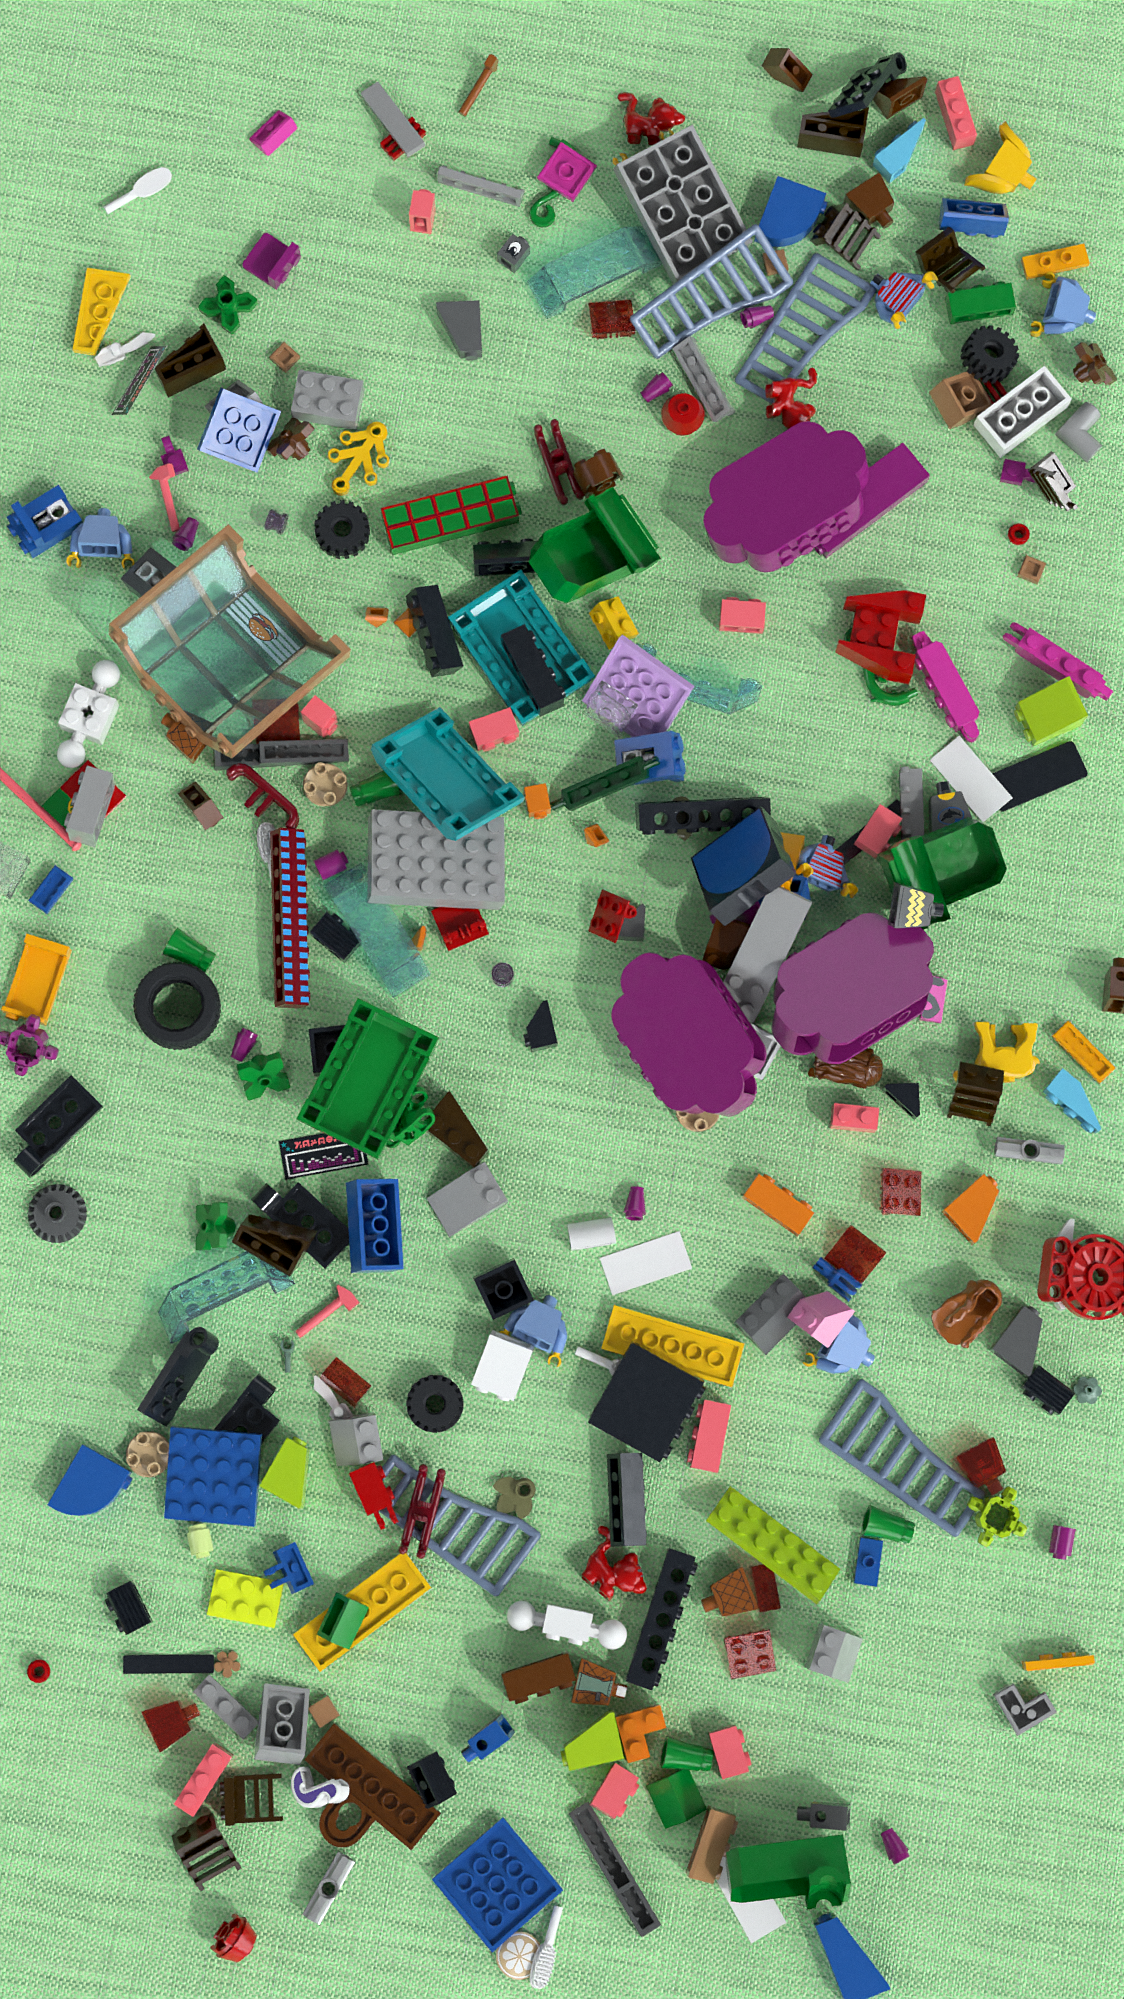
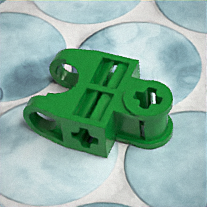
M423 1087L415 1088L386 1145L388 1148H395L401 1141L409 1146L434 1124L435 1115L433 1110L422 1108L428 1099L427 1092ZM415 1094H422L420 1097L412 1099ZM430 1115L428 1119L421 1120L423 1116Z

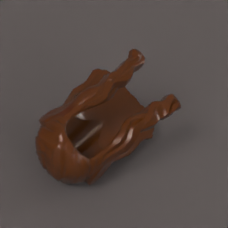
M870 1048L865 1049L841 1064L826 1063L815 1055L814 1068H810L808 1076L866 1089L880 1081L883 1072V1062L878 1055L874 1054V1050Z

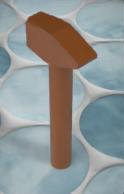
M489 54L484 63L485 68L458 111L464 117H466L491 73L497 71L499 61L493 54Z

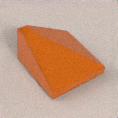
M421 926L407 944L408 949L416 951L423 949L427 932L425 926Z

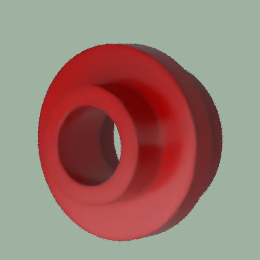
M1014 524L1008 530V539L1014 545H1023L1029 539V529L1023 524ZM1015 532H1020L1022 537L1017 538Z
M44 1660L31 1662L27 1669L29 1679L35 1683L45 1682L51 1673L49 1664ZM37 1667H41L43 1669V1674L41 1676H38L35 1673V1669Z

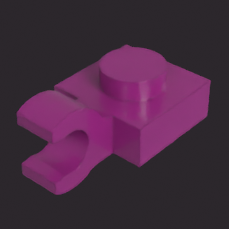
M170 436L161 438L166 454L161 455L163 465L172 464L175 476L189 471L182 450H174Z
M1010 459L1004 460L1000 482L1019 486L1022 485L1023 480L1035 483L1027 471L1029 469H1025V462Z

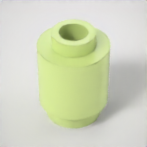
M206 1523L188 1527L189 1533H187L191 1555H196V1559L209 1557V1552L214 1549L210 1530L206 1527Z

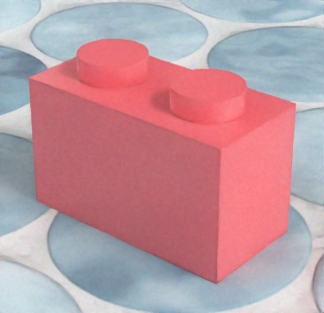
M426 189L413 190L409 211L410 231L432 234L436 211L435 193H431Z
M727 597L726 600L722 599L719 631L763 634L766 603L761 602L759 599H748V601H739V598Z
M316 695L301 711L303 722L323 739L327 734L329 736L332 735L338 727L336 725L338 723L336 712Z
M510 707L469 721V729L478 751L482 749L484 752L490 751L497 744L502 742L510 744L519 737V729Z
M880 804L856 839L854 845L876 859L877 854L888 850L890 844L887 842L891 836H897L902 828L899 823L903 818Z
M834 1103L831 1110L830 1128L875 1133L878 1127L879 1108Z
M736 1725L708 1732L722 1779L749 1772L748 1766L752 1764L748 1751L743 1752L741 1743H744L745 1739L742 1729L737 1730Z
M614 1763L589 1805L611 1819H615L616 1816L621 1817L628 1806L625 1804L626 1799L629 1795L633 1797L639 1787V1784L636 1783L639 1777Z

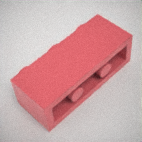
M959 76L938 81L935 94L953 150L974 145L977 133Z
M705 1399L703 1404H698L696 1417L700 1418L698 1427L694 1426L691 1438L695 1440L694 1449H689L687 1462L691 1463L690 1468L718 1473L731 1405Z
M214 1742L174 1805L194 1817L234 1755Z

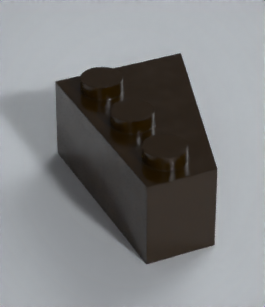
M869 107L835 118H831L829 112L802 115L797 148L860 158Z
M204 323L199 327L200 330L191 338L188 337L177 351L174 350L154 368L168 398L227 370L223 357Z
M449 1090L434 1108L435 1122L426 1132L473 1169L488 1154V1149Z
M249 1214L239 1226L232 1243L290 1277L299 1267L317 1231Z

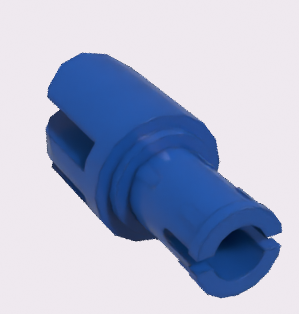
M820 1257L812 1267L828 1279V1286L848 1302L852 1299L851 1295L854 1296L857 1293L856 1288L860 1289L862 1287V1284L843 1268L835 1269L823 1257Z

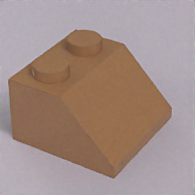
M966 371L946 378L929 391L949 429L971 421L993 405L979 379L974 378L975 374L973 372L969 374Z

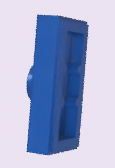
M55 865L28 901L45 914H48L74 880L73 877Z
M860 1537L854 1583L877 1587L883 1541Z

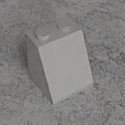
M819 1624L805 1668L849 1683L863 1639Z

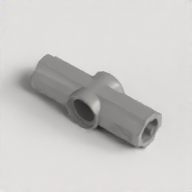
M997 1137L994 1157L1062 1165L1065 1145ZM1026 1145L1034 1148V1156L1025 1154L1024 1148Z
M339 1851L337 1852L302 1915L320 1925L355 1864L353 1859ZM332 1882L335 1886V1892L332 1894L325 1893L322 1887L323 1884Z

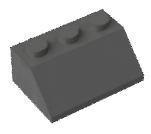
M782 1274L734 1324L767 1355L796 1325L787 1317L799 1300L806 1297Z

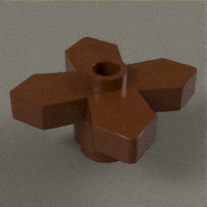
M1081 342L1074 347L1081 359L1076 364V367L1073 368V373L1079 382L1084 383L1085 381L1089 382L1092 380L1094 384L1104 382L1105 385H1111L1117 381L1112 369L1106 365V360L1097 343H1092L1088 346L1085 342Z
M291 418L279 436L271 440L266 451L269 455L274 457L278 455L283 460H287L290 456L301 460L310 451L308 442L305 439L315 428L307 421L301 423L298 419Z

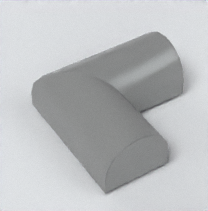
M1084 402L1055 433L1059 439L1087 463L1103 446L1087 432L1100 419L1101 414L1094 405Z
M1011 1683L993 1694L1017 1736L1057 1713L1045 1692L1025 1703L1014 1683Z

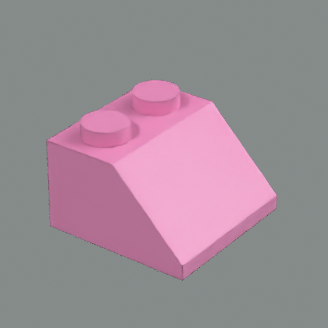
M826 1291L800 1299L787 1318L828 1348L855 1311Z

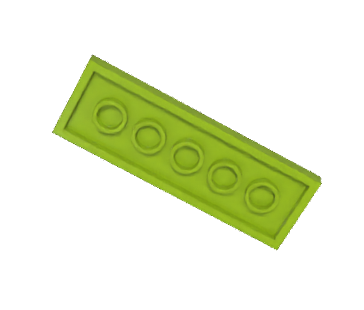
M731 1486L726 1490L706 1519L709 1524L815 1604L821 1601L841 1570Z

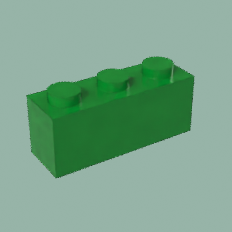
M1003 281L985 287L984 285H975L971 289L966 290L955 288V292H948L945 299L950 324L1013 315L1016 309L1012 283H1005Z

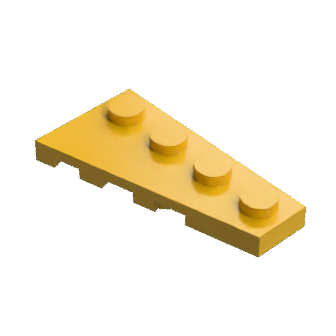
M87 268L72 349L74 353L95 356L131 278L130 274Z

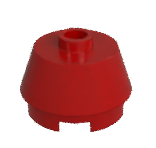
M686 393L671 396L666 400L661 411L662 421L666 428L680 436L690 435L701 427L705 416L701 402L696 397Z
M235 1913L232 1914L233 1919L229 1923L224 1921L213 1937L217 1941L210 1948L216 1953L218 1958L237 1963L250 1954L257 1935L246 1917H240Z

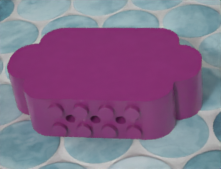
M806 421L794 425L718 471L711 479L709 485V492L713 503L705 511L703 519L709 542L717 556L724 562L732 564L747 560L748 564L759 572H773L783 566H789L799 556L809 554L819 544L829 542L832 536L837 533L847 531L852 524L860 519L864 511L862 490L869 481L870 473L863 445L851 432L836 430L827 433L818 423Z
M865 913L853 920H846L838 929L828 931L817 942H810L799 953H792L781 964L774 988L773 1000L776 1007L771 1025L774 1038L784 1050L791 1054L807 1055L813 1052L820 1060L826 1063L841 1064L915 1019L925 1010L927 998L933 984V976L929 969L934 953V945L931 938L921 927L894 928L888 925L889 920L884 916L876 913Z
M644 953L632 960L622 972L621 988L624 994L613 1005L611 1018L615 1029L619 1033L617 1038L630 1050L629 1056L643 1070L641 1071L643 1078L648 1083L651 1082L654 1087L653 1093L657 1099L663 1101L666 1106L673 1110L690 1114L708 1112L731 1117L749 1107L757 1094V1083L754 1075L765 1064L767 1056L766 1047L715 969L709 963L697 960L689 955H677L670 959L655 953Z

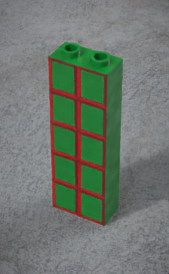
M507 475L381 508V515L392 555L519 523V515H522L520 503L514 500L513 495L516 494L514 482H509Z

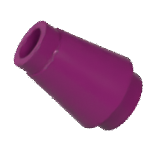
M771 305L748 307L740 312L742 325L750 329L774 317Z
M661 372L652 378L640 394L649 403L669 392V388L673 384Z
M188 517L174 534L172 544L182 551H188L189 548H192L199 522L192 517Z
M242 1027L241 1031L237 1032L230 1057L243 1062L244 1058L258 1042L256 1040L258 1035Z
M630 1187L623 1211L625 1218L628 1220L641 1221L643 1216L646 1215L643 1187Z
M893 1828L880 1834L888 1859L894 1865L910 1857L908 1847L897 1833L894 1832Z

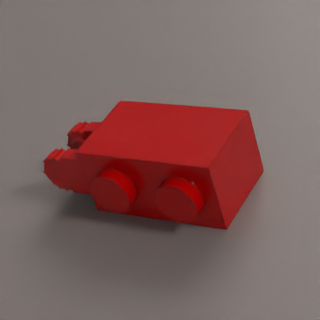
M373 1462L350 1472L349 1475L367 1516L374 1514L380 1529H385V1522L381 1518L379 1511L387 1508L391 1521L394 1524L398 1523L399 1521L392 1507V1500L395 1499L391 1487H386L383 1482V1478L386 1475L381 1464L376 1466V1463Z

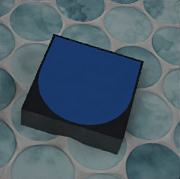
M761 806L691 857L708 910L724 926L748 910L759 899L773 892L796 875L791 858L784 849L783 838L777 822Z

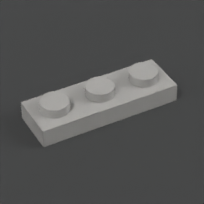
M210 1674L193 1691L243 1740L258 1725V1720Z

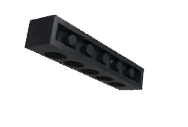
M746 797L635 803L636 830L642 831L643 835L656 834L655 830H664L665 834L677 833V829H686L687 833L699 832V828H708L710 832L721 831V827L732 828L743 819L742 812L746 808H750L751 812L761 806L771 816L770 798ZM728 809L730 816L727 820L722 821L720 813L722 810ZM702 810L708 812V818L704 822H700L698 819V815ZM680 811L686 813V819L682 823H678L676 820V816ZM662 812L664 814V821L656 824L654 817L657 813Z
M668 1548L625 1679L626 1682L649 1690H653L654 1686L658 1687L662 1676L658 1671L660 1665H665L669 1651H666L668 1641L673 1642L676 1633L673 1625L675 1619L680 1620L684 1607L680 1606L682 1598H687L691 1585L687 1584L690 1575H695L698 1563L694 1562L696 1557ZM674 1569H680L683 1572V1579L680 1582H674L671 1579V1572ZM667 1591H673L676 1594V1601L673 1604H666L664 1602L663 1596ZM660 1613H666L669 1617V1622L666 1626H659L656 1622V1617ZM653 1635L661 1637L662 1644L659 1648L654 1649L649 1645V1639ZM647 1657L652 1658L655 1663L653 1669L649 1671L644 1670L641 1665L643 1659Z

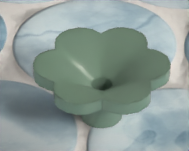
M1081 1377L1078 1379V1384L1073 1387L1079 1403L1087 1402L1094 1404L1097 1401V1397L1102 1394V1389L1098 1386L1096 1378L1088 1379Z

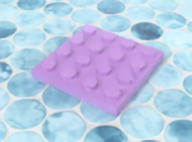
M621 635L582 701L631 737L666 732L695 686L627 637Z

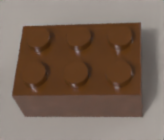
M568 1652L501 1673L509 1702L515 1701V1704L528 1701V1696L535 1693L537 1697L550 1694V1689L559 1686L560 1690L572 1687V1682L576 1681Z

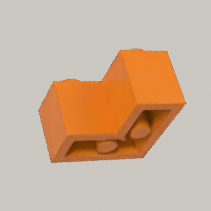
M660 1704L615 1716L627 1763L650 1757L644 1734L666 1728Z

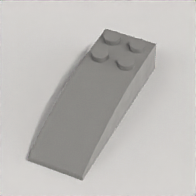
M781 886L765 895L723 982L747 1019L752 1023L755 1022L777 977L778 970L784 962L812 904V901Z

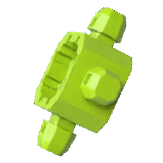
M1009 1486L1004 1488L1000 1494L1002 1495L1001 1498L992 1495L986 1497L983 1501L977 1497H971L967 1503L971 1510L977 1512L975 1516L976 1525L984 1530L980 1532L978 1537V1543L984 1547L990 1546L994 1540L992 1538L993 1535L1004 1538L1012 1533L1023 1537L1027 1532L1028 1528L1026 1525L1018 1521L1020 1517L1018 1507L1011 1504V1501H1014L1017 1496V1491ZM994 1503L1009 1511V1518L1000 1531L985 1522V1516Z

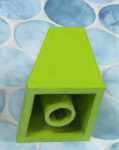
M1070 676L1019 701L1015 706L1016 710H1014L1017 721L1022 722L1025 728L1023 733L1028 742L1031 741L1033 746L1080 727L1088 717Z
M294 1436L292 1440L286 1438L259 1486L298 1509H303L310 1450L305 1447L307 1445L306 1442Z
M613 1710L604 1713L564 1744L565 1750L560 1751L563 1767L568 1766L569 1771L624 1759Z

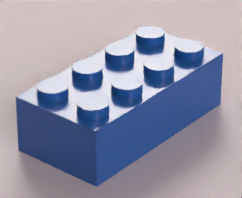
M356 1179L347 1182L346 1194L351 1273L395 1272L403 1270L398 1179Z

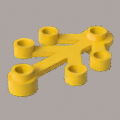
M372 422L364 431L354 433L343 431L340 434V442L345 446L350 445L353 441H366L359 447L340 451L332 448L328 451V459L332 463L354 457L343 475L335 478L332 482V489L336 495L344 496L349 492V481L362 462L365 470V483L369 486L377 483V474L373 470L369 452L374 444L378 455L376 458L377 466L380 468L388 467L389 457L385 453L383 444L388 432L383 423ZM375 429H379L381 431L378 435H375L372 432ZM345 435L350 436L348 441H344L342 438ZM332 453L338 454V457L335 459L330 456ZM381 458H385L387 462L381 464L379 463V460ZM374 476L375 479L370 482L367 480V477ZM338 482L345 484L342 488L337 487Z

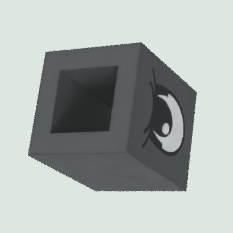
M512 234L497 253V262L515 274L530 255L528 241L521 236L517 237Z

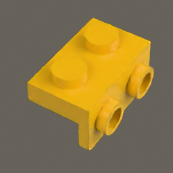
M619 596L599 602L589 612L593 623L609 650L613 649L621 635L630 640L639 634Z

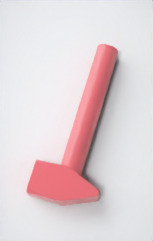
M165 464L157 467L149 478L159 480L171 531L177 532L180 527L168 479L174 477L175 472L172 464Z
M337 1285L339 1296L295 1332L301 1338L343 1304L350 1311L360 1302L351 1291Z

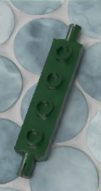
M637 756L562 789L561 798L550 802L551 808L555 811L565 806L569 811H574L649 778V769L660 765L659 758L655 756L645 761L642 756Z

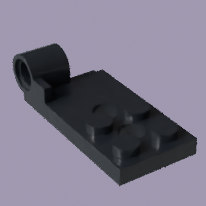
M196 1327L190 1333L186 1331L137 1410L167 1427L182 1402L186 1399L188 1392L211 1355L217 1350L219 1346L217 1336L203 1327Z

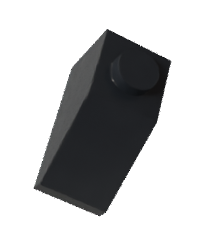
M548 1000L541 1003L526 1027L527 1034H523L525 1046L530 1047L531 1052L558 1046Z

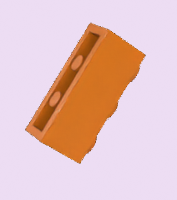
M758 1174L742 1198L798 1237L813 1216L814 1212L811 1211L813 1207L804 1200L799 1202L794 1199V1194L787 1188L782 1187L780 1189L774 1185L775 1180L767 1174L763 1176Z

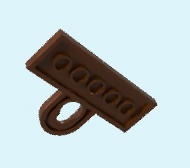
M336 1723L331 1726L305 1758V1761L327 1780L343 1779L349 1785L348 1797L340 1803H329L320 1817L319 1826L321 1834L333 1846L349 1847L354 1845L376 1820L406 1847L412 1850L441 1814L435 1807L425 1808L421 1796ZM346 1803H355L362 1812L360 1821L356 1825L349 1826L344 1831L339 1830L336 1827V1820L339 1817L340 1808Z

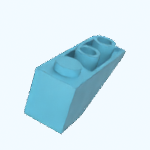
M925 118L919 122L914 121L911 123L904 134L896 135L891 140L890 145L886 148L884 146L881 147L874 154L873 166L888 183H891L906 171L926 122Z
M1062 1068L1044 1089L1045 1098L1052 1104H1059L1064 1108L1063 1112L1069 1118L1079 1120L1082 1123L1080 1126L1088 1133H1098L1101 1127L1081 1083Z

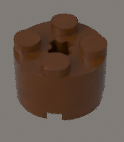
M605 449L595 452L594 457L587 461L582 459L574 465L576 469L573 475L586 498L590 497L589 494L592 493L595 497L602 494L606 489L615 487V481L618 478L620 481L624 478L612 453L606 452Z

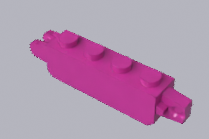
M1016 622L1011 623V629L1023 638L1020 641L1011 634L1005 633L1003 639L1016 648L1015 652L1019 656L1058 681L1070 676L1077 693L1084 698H1089L1090 696L1096 698L1098 696L1105 701L1109 699L1113 690L1104 685L1106 683L1102 679L1104 675L1031 628L1026 629Z
M924 631L913 635L911 640L916 651L914 664L925 675L924 682L929 690H933L938 708H943L946 714L945 720L950 728L953 727L955 732L960 731L968 742L976 741L979 736V729H977L978 727L975 722L980 711L941 642H932Z

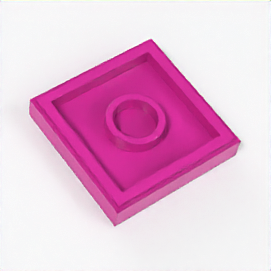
M560 142L537 176V179L571 202H574L597 168V165Z

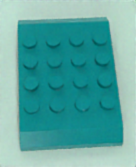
M522 570L448 617L454 631L506 706L511 708L515 719L522 726L539 714L501 645V634L523 624L526 625L528 631L532 630L536 638L535 644L537 648L543 650L546 656L545 663L547 667H552L556 675L554 680L558 686L561 685L563 687L566 697L595 678L590 667L579 656L535 593L532 584Z
M439 707L372 744L371 751L376 763L447 839L456 841L523 802L525 796L511 782L506 784L453 728L454 721Z

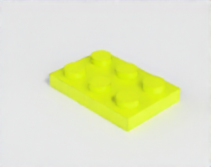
M216 1569L207 1615L275 1628L284 1584L271 1589L269 1584L275 1580Z

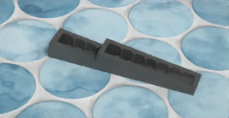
M348 739L261 741L259 744H248L233 758L213 749L214 771L227 770L237 763L246 764L251 768L349 761Z
M588 1801L570 1812L569 1815L641 1938L662 1925Z

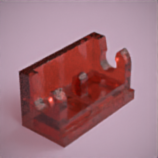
M337 1357L320 1377L326 1385L354 1408L371 1387L368 1382Z
M764 1564L750 1566L755 1599L759 1608L758 1612L762 1613L780 1609L774 1572Z

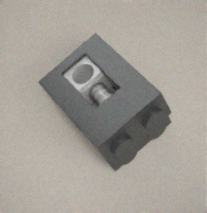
M150 547L120 579L132 593L140 598L172 572L176 566ZM185 575L156 599V602L172 626L199 596Z

